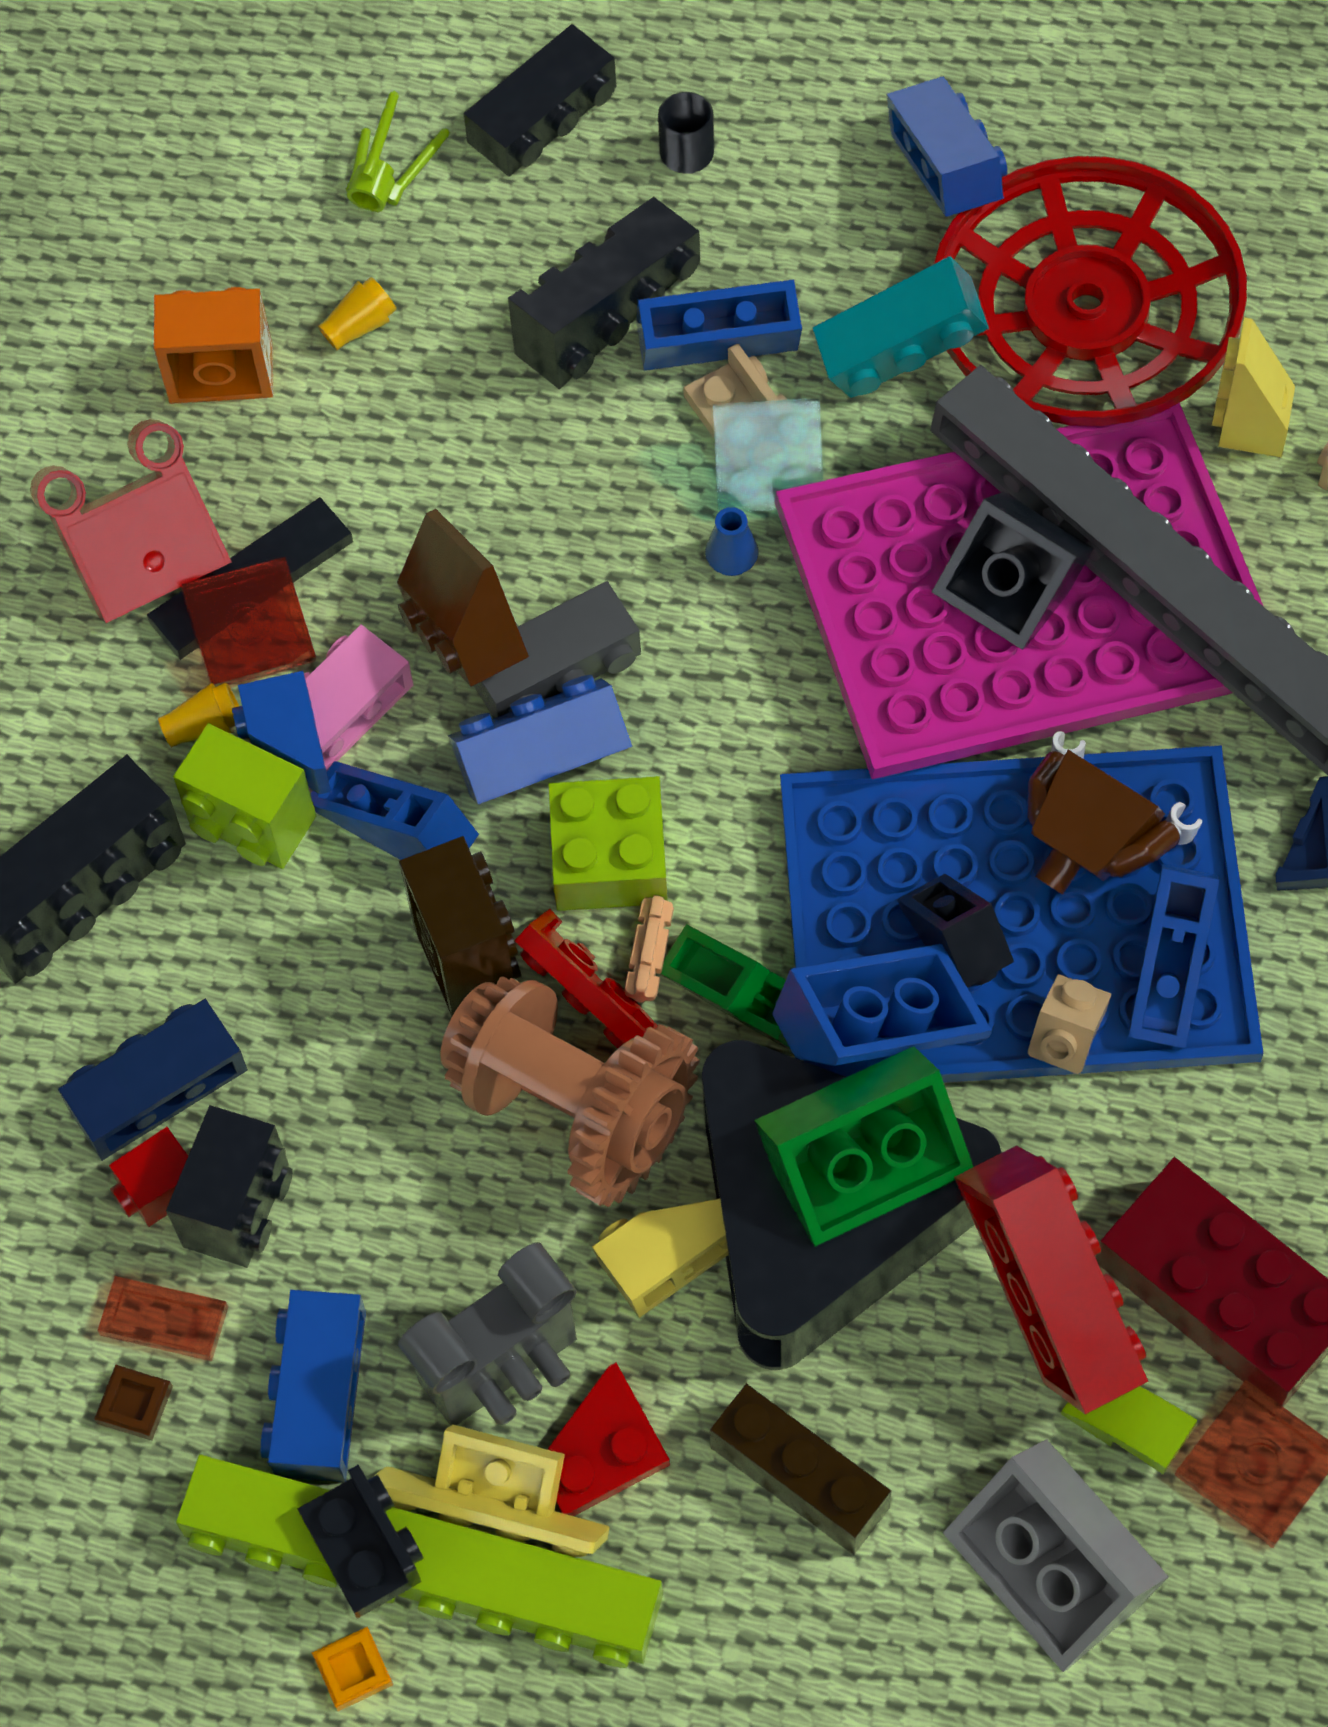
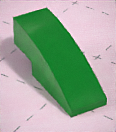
M686 924L664 959L661 975L791 1051L772 1015L786 979L771 972L752 958Z

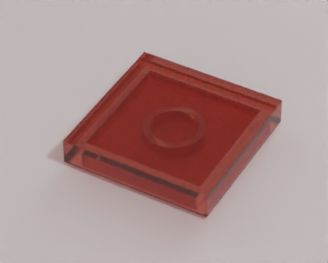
M285 557L181 584V592L209 684L213 683L216 687L227 682L228 685L316 661V654Z
M1245 1380L1176 1470L1175 1476L1259 1539L1274 1548L1328 1476V1439Z

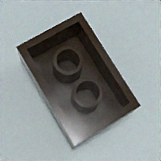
M464 836L399 860L414 930L451 1017L463 999L478 985L485 982L497 984L502 976L507 979L522 977L515 957L518 955L517 947L511 934L515 932L504 902L502 900L496 902L490 886L493 884V879L481 851L472 855Z

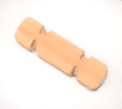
M654 895L653 898H644L640 906L638 921L643 922V924H637L629 961V969L634 970L633 972L628 971L624 986L625 995L639 1003L654 1001L658 994L660 977L655 975L662 972L669 937V930L664 928L665 926L670 927L674 911L673 904L664 900L661 896Z

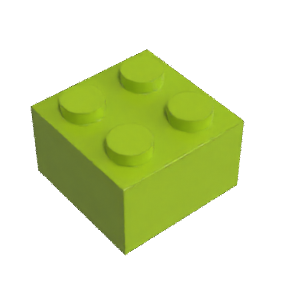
M209 723L173 776L191 830L209 842L216 843L220 838L236 846L237 852L243 858L258 866H264L266 862H269L284 869L317 817L304 769Z
M660 776L548 783L553 886L557 911L641 906L644 898H653L654 895L661 896L664 900L668 901Z

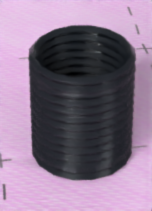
M694 92L672 94L662 102L658 110L659 154L662 162L669 169L678 173L691 174L701 171L710 164L714 157V111L711 103L702 95Z

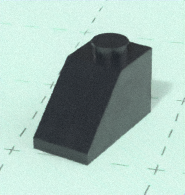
M943 874L897 899L901 910L924 945L942 944L967 988L982 985L993 980L999 970L1014 962L992 904L947 874Z

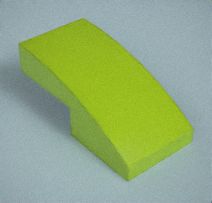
M1141 1386L1086 1415L1069 1402L1066 1403L1060 1413L1111 1447L1113 1443H1116L1163 1475L1198 1421Z

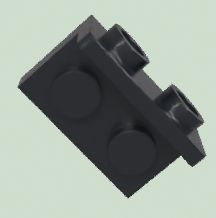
M359 1464L348 1470L351 1479L297 1509L357 1619L421 1583L414 1564L424 1559L407 1526L396 1532L385 1513L395 1506L379 1476L375 1475L367 1480Z

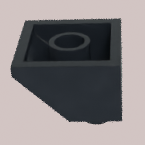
M1001 492L983 499L933 588L932 593L1023 650L1068 595L1094 548L1008 494Z

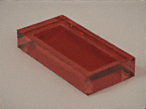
M115 1276L98 1332L100 1336L212 1361L229 1306L223 1300Z

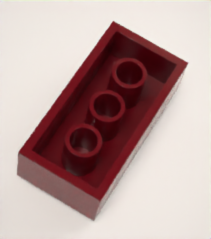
M1176 1157L1172 1158L1100 1240L1101 1253L1096 1255V1260L1100 1267L1279 1411L1328 1355V1278Z

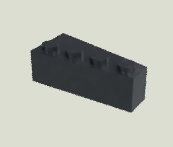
M652 197L609 227L604 243L597 246L589 241L575 251V257L571 266L562 272L553 266L540 275L538 284L541 286L529 295L520 289L508 297L514 354L559 390L570 379H579L584 376L592 366L594 357L608 344L614 346L625 337L630 324L637 318L638 300L663 297L665 291L678 279L684 281L695 272L701 259L699 230L657 198Z

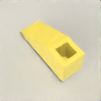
M1244 317L1240 339L1229 337L1212 426L1222 428L1218 447L1282 457L1289 427L1295 385L1251 318Z

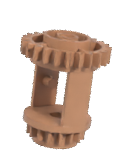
M503 976L499 978L497 984L485 982L478 985L460 1003L446 1028L440 1051L441 1063L443 1067L448 1069L444 1075L445 1079L451 1082V1087L462 1092V1098L467 1107L484 1116L500 1112L524 1090L573 1117L574 1121L568 1143V1154L572 1163L568 1169V1174L573 1176L570 1186L576 1189L575 1192L600 1206L603 1204L610 1207L613 1201L621 1203L626 1191L630 1194L635 1192L639 1178L648 1179L650 1167L656 1162L659 1163L661 1161L662 1154L669 1144L674 1141V1135L680 1123L684 1121L685 1106L693 1098V1095L689 1094L688 1090L698 1079V1076L693 1074V1071L700 1062V1059L694 1057L698 1047L692 1044L693 1039L669 1026L666 1027L659 1024L656 1030L648 1027L644 1037L636 1035L633 1039L624 1043L604 1063L553 1035L558 1014V1001L552 988L537 980H528L520 983L513 978L507 979Z

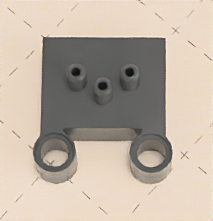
M540 1242L532 1243L511 1256L498 1271V1277L503 1283L448 1321L441 1312L430 1314L410 1327L399 1340L398 1346L414 1366L419 1384L450 1426L452 1424L458 1425L483 1406L498 1425H505L516 1416L517 1410L504 1394V1391L513 1386L524 1401H530L542 1391L541 1383L532 1373L535 1369H539L552 1387L562 1385L570 1376V1371L557 1354L577 1340L571 1301L576 1296L577 1290Z

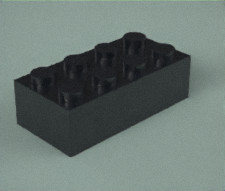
M128 754L0 856V969L14 984L18 983L26 975L31 977L43 971L52 960L55 951L69 940L76 941L84 937L93 928L96 918L111 905L118 906L128 901L137 891L139 882L155 869L161 871L173 864L179 857L181 848L186 845L170 797Z

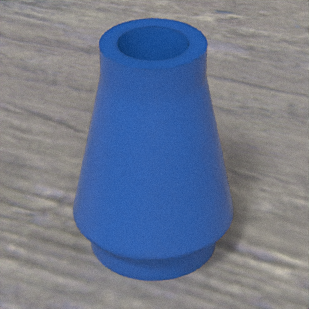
M728 507L722 509L716 515L715 526L706 545L705 555L707 562L715 571L727 576H737L754 566L759 550L747 524L745 513L738 508Z

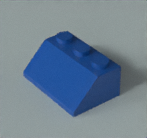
M942 944L790 969L772 1013L795 1058L834 1066L892 1056L912 1046L917 1050H925L989 1038L992 1031Z

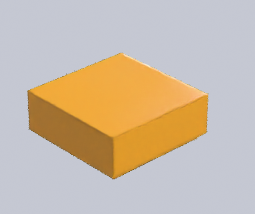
M368 1626L312 1652L337 1711L343 1710L393 1686Z

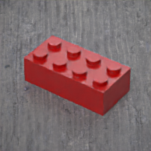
M1016 1145L955 1176L954 1178L1044 1384L1086 1415L1148 1382L1140 1361L1146 1359L1145 1349L1136 1332L1130 1326L1125 1327L1118 1311V1308L1124 1305L1122 1295L1110 1275L1107 1273L1102 1274L1095 1255L1101 1253L1100 1244L1090 1225L1084 1220L1080 1222L1072 1204V1202L1078 1200V1193L1065 1169L1062 1167L1057 1168L1048 1163L1042 1156L1037 1157Z

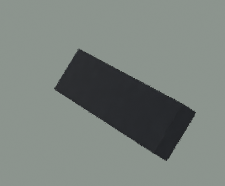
M319 497L230 558L231 563L201 577L147 614L149 623L181 660L353 543L352 533L324 500Z

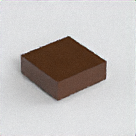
M115 1364L94 1420L99 1425L152 1441L173 1385L171 1381Z

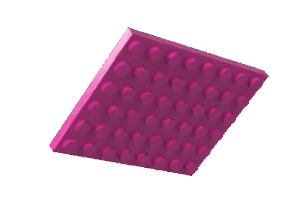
M1180 403L1161 413L1134 422L1107 426H1065L1056 428L1073 444H1079L1084 447L1091 455L1093 461L1111 477L1119 478L1125 482L1133 495L1152 512H1158L1166 517L1173 530L1192 546L1203 549L1211 557L1214 565L1233 581H1239L1251 591L1254 599L1263 606ZM955 452L776 491L774 503L871 779L1053 737L1057 731L1069 733L1233 693L1086 565H1084L1068 595L1023 650L932 593L933 588L983 499L1001 493Z

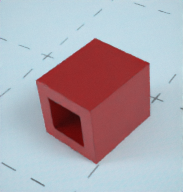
M168 1126L109 1165L118 1183L110 1188L112 1195L128 1218L138 1212L148 1227L168 1215L166 1209L188 1158L187 1153Z

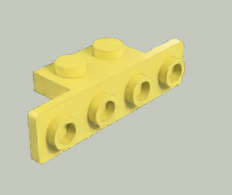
M452 1424L444 1431L436 1479L393 1467H384L375 1474L379 1476L394 1503V1508L402 1510L422 1508L437 1512L442 1521L456 1525L468 1526L477 1523L495 1528V1533L500 1537L515 1541H527L530 1538L552 1544L554 1551L573 1557L593 1554L608 1539L609 1526L554 1511L565 1454Z

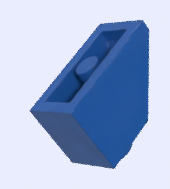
M299 671L238 685L242 706L232 708L238 738L242 740L249 738L251 744L304 769L308 786L311 790L319 794L331 792L304 672Z

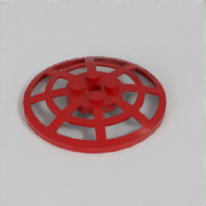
M1073 156L1045 160L1017 169L1002 177L1004 199L960 212L952 220L939 244L934 264L949 256L955 260L959 250L963 248L987 265L979 286V301L989 329L976 336H986L990 346L999 358L1014 372L1023 377L1013 388L1014 393L1033 410H1039L1044 413L1051 422L1069 426H1107L1134 422L1161 413L1186 400L1210 381L1224 364L1229 337L1238 338L1240 335L1247 303V274L1241 250L1228 224L1215 208L1190 186L1163 171L1138 162L1103 156ZM1071 182H1105L1131 187L1145 193L1131 218L1099 210L1068 212L1061 184ZM1040 189L1047 217L1038 219L1020 228L1006 239L999 248L973 231L983 219L1001 205L1022 194ZM1165 201L1176 207L1197 224L1213 244L1218 256L1189 268L1186 260L1176 247L1162 234L1150 227L1163 202ZM1098 228L1118 232L1121 236L1113 249L1099 245H1078L1073 229ZM1052 234L1057 251L1043 259L1035 269L1014 258L1017 253L1030 243ZM1142 243L1155 252L1171 270L1172 274L1148 282L1143 271L1132 260L1139 245ZM1001 275L1026 289L1024 311L995 314L994 294ZM1226 275L1229 286V314L1224 335L1219 345L1190 338L1197 316L1196 287ZM1180 293L1181 315L1175 333L1147 323L1151 302ZM1090 295L1096 297L1101 304L1094 309H1082L1074 303V300L1080 296ZM1031 330L1035 338L1046 349L1032 366L1012 350L1002 334ZM1136 341L1162 351L1147 365L1126 375H1123L1116 358L1117 354L1128 349ZM960 347L947 350V353L965 376L977 368L969 361ZM1178 356L1207 363L1200 372L1182 386L1159 398L1136 404L1130 388L1139 386L1154 378L1171 365ZM1065 358L1084 361L1094 360L1102 380L1075 381L1053 376V374ZM1045 387L1053 391L1073 395L1108 394L1114 409L1105 411L1068 410L1042 405L1031 400Z

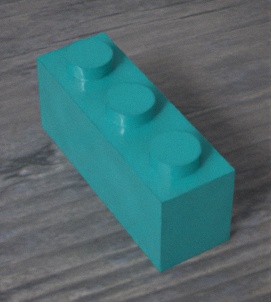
M951 256L812 327L829 380L850 398L869 394L878 389L881 383L903 372L917 370L930 358L950 348L962 347L969 343L974 336L989 329L972 277Z

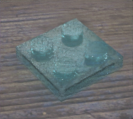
M819 398L712 404L718 513L728 507H735L742 511L777 510L774 503L776 491L823 481Z

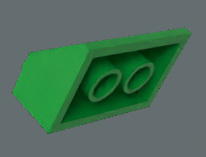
M914 1046L754 1120L773 1171L811 1243L815 1247L955 1181V1176L973 1168L940 1071Z

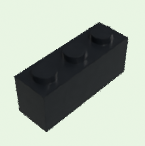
M571 24L463 113L467 143L508 177L522 166L528 167L540 157L544 147L557 136L562 137L569 134L577 125L579 118L594 105L601 106L610 99L617 87L615 57L574 24Z

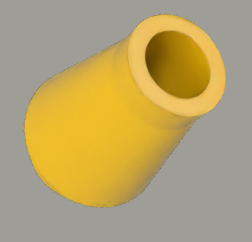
M370 277L364 283L357 281L318 328L326 340L338 351L345 344L389 323L390 319L388 316L395 312L397 308L379 283Z
M227 682L216 687L213 683H210L170 713L159 717L158 721L170 747H174L181 743L197 740L208 723L228 733H234L233 727L235 722L232 708L238 707L239 704Z

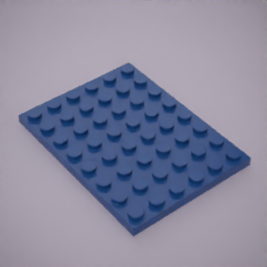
M1222 745L1084 754V760L1157 805L1165 813L1161 821L1166 820L1174 804L1181 802L1186 807L1178 820L1185 825H1192L1200 818L1202 824L1195 838L1190 843L1177 844L1157 861L1123 877L1109 876L1106 880L1102 881L1081 867L1063 895L1035 877L1053 850L1031 834L1033 825L1028 819V781L1044 757L935 764L877 779H871L868 768L780 774L795 968L925 947L901 910L897 899L943 874H947L992 904L1014 962L999 970L993 980L982 985L968 987L969 992L992 1030L989 1038L919 1050L939 1069L944 1083L1076 1074L1028 1055V1048L1039 1012L1058 974L1073 980H1083L1095 988L1112 994L1106 1013L1092 1041L1084 1068L1079 1074L1261 1062L1264 1053ZM1162 864L1219 876V885L1185 1049L1128 1037ZM891 1056L836 1066L807 1060L802 1061L848 1077Z

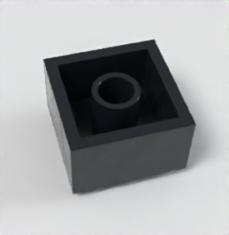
M209 1105L166 1209L183 1248L248 1268L254 1252H263L272 1228V1221L267 1219L274 1200L282 1201L285 1198L293 1174L292 1168L288 1167L286 1150L282 1146L275 1125Z

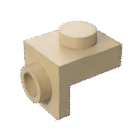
M1058 974L1039 1012L1028 1048V1055L1070 1072L1081 1073L1112 994L1095 988L1083 980H1073Z

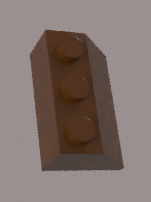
M436 508L427 512L397 580L404 602L398 604V609L411 633L418 631L426 649L430 653L437 652L446 671L449 674L457 671L472 687L523 661L529 655L494 566Z

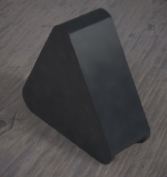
M733 1040L715 1048L704 1062L702 1069L704 1123L716 1199H720L729 1253L725 1258L739 1345L745 1356L757 1366L769 1370H782L790 1368L804 1359L975 1224L955 1180L815 1247L811 1243L773 1171L754 1120L846 1077L751 1041ZM956 1118L973 1167L1001 1153L999 1142L988 1129Z

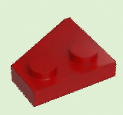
M617 1362L608 1366L547 1449L565 1454L556 1505L560 1513L570 1516H576L670 1466V1459Z

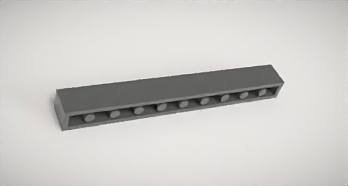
M979 365L936 401L930 428L934 435L1000 492L1008 494L1094 548L1085 563L1092 572L1328 775V656L1311 648L1295 634L1294 629L1285 619L1274 616L1254 599L1253 594L1244 584L1239 581H1233L1214 565L1211 557L1203 549L1192 546L1173 530L1166 517L1158 512H1152L1133 495L1125 482L1119 478L1111 477L1093 461L1091 455L1084 447L1079 444H1073L1054 428L1052 422L1044 413L1039 410H1033L1021 400L1004 379L993 376L982 365Z

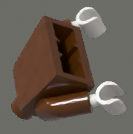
M1057 731L1054 734L1051 752L1044 757L1029 778L1028 819L1033 825L1031 834L1053 849L1035 877L1062 895L1081 867L1102 881L1106 880L1109 876L1123 877L1157 861L1177 844L1190 843L1195 838L1202 824L1200 818L1192 825H1185L1178 820L1186 807L1181 802L1174 804L1166 820L1161 821L1165 813L1157 805L1084 760L1086 745L1084 740H1081L1079 746L1075 749H1064L1065 733L1062 731Z

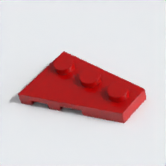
M548 909L531 922L514 940L523 949L520 955L529 967L542 976L549 973L564 987L562 995L573 1008L584 1015L591 1012L606 1026L603 1030L604 1035L616 1048L633 1039L636 1035L644 1037L648 1027H652L655 1030L658 1027L634 999L625 995L624 988L611 978H605L602 981L595 974L598 970L594 962L595 956L583 943L578 942L575 944L573 941L561 937L556 929L560 926L562 920L551 909Z

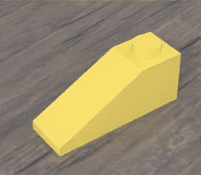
M720 1199L642 1212L629 1221L625 1218L620 1219L608 1226L599 1236V1242L592 1246L599 1264L639 1318L729 1255Z

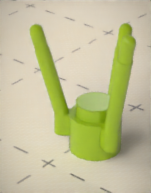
M391 91L388 95L368 158L371 131L369 128L362 129L352 175L346 187L347 198L354 205L373 212L383 211L386 202L397 206L403 191L450 135V131L447 128L441 129L395 183L393 168L379 158L399 98L396 91Z

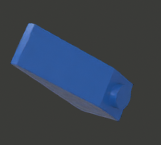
M334 761L327 770L331 792L319 794L315 791L311 792L316 813L400 860L464 836L470 848L479 836V833L448 794Z
M1162 864L1128 1037L1185 1049L1219 885L1218 875Z

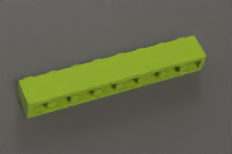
M199 1454L176 1521L184 1537L189 1538L188 1545L190 1547L216 1556H221L224 1548L245 1553V1561L255 1567L278 1572L281 1564L304 1570L302 1577L310 1582L326 1587H337L338 1583L297 1510L299 1507L330 1491L329 1489ZM394 1507L385 1512L396 1532L407 1526L424 1557L423 1560L414 1564L421 1583L398 1595L418 1601L417 1609L421 1612L448 1620L452 1619L454 1612L477 1618L475 1623L477 1627L498 1635L509 1636L512 1628L535 1634V1643L556 1651L568 1652L571 1644L594 1650L593 1659L613 1667L627 1668L629 1660L644 1664L663 1598L661 1580ZM396 1597L386 1603H394Z

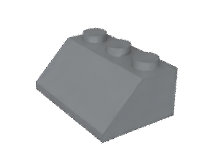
M1047 1439L1011 1457L943 1532L1062 1672L1069 1669L1130 1617L1169 1577Z

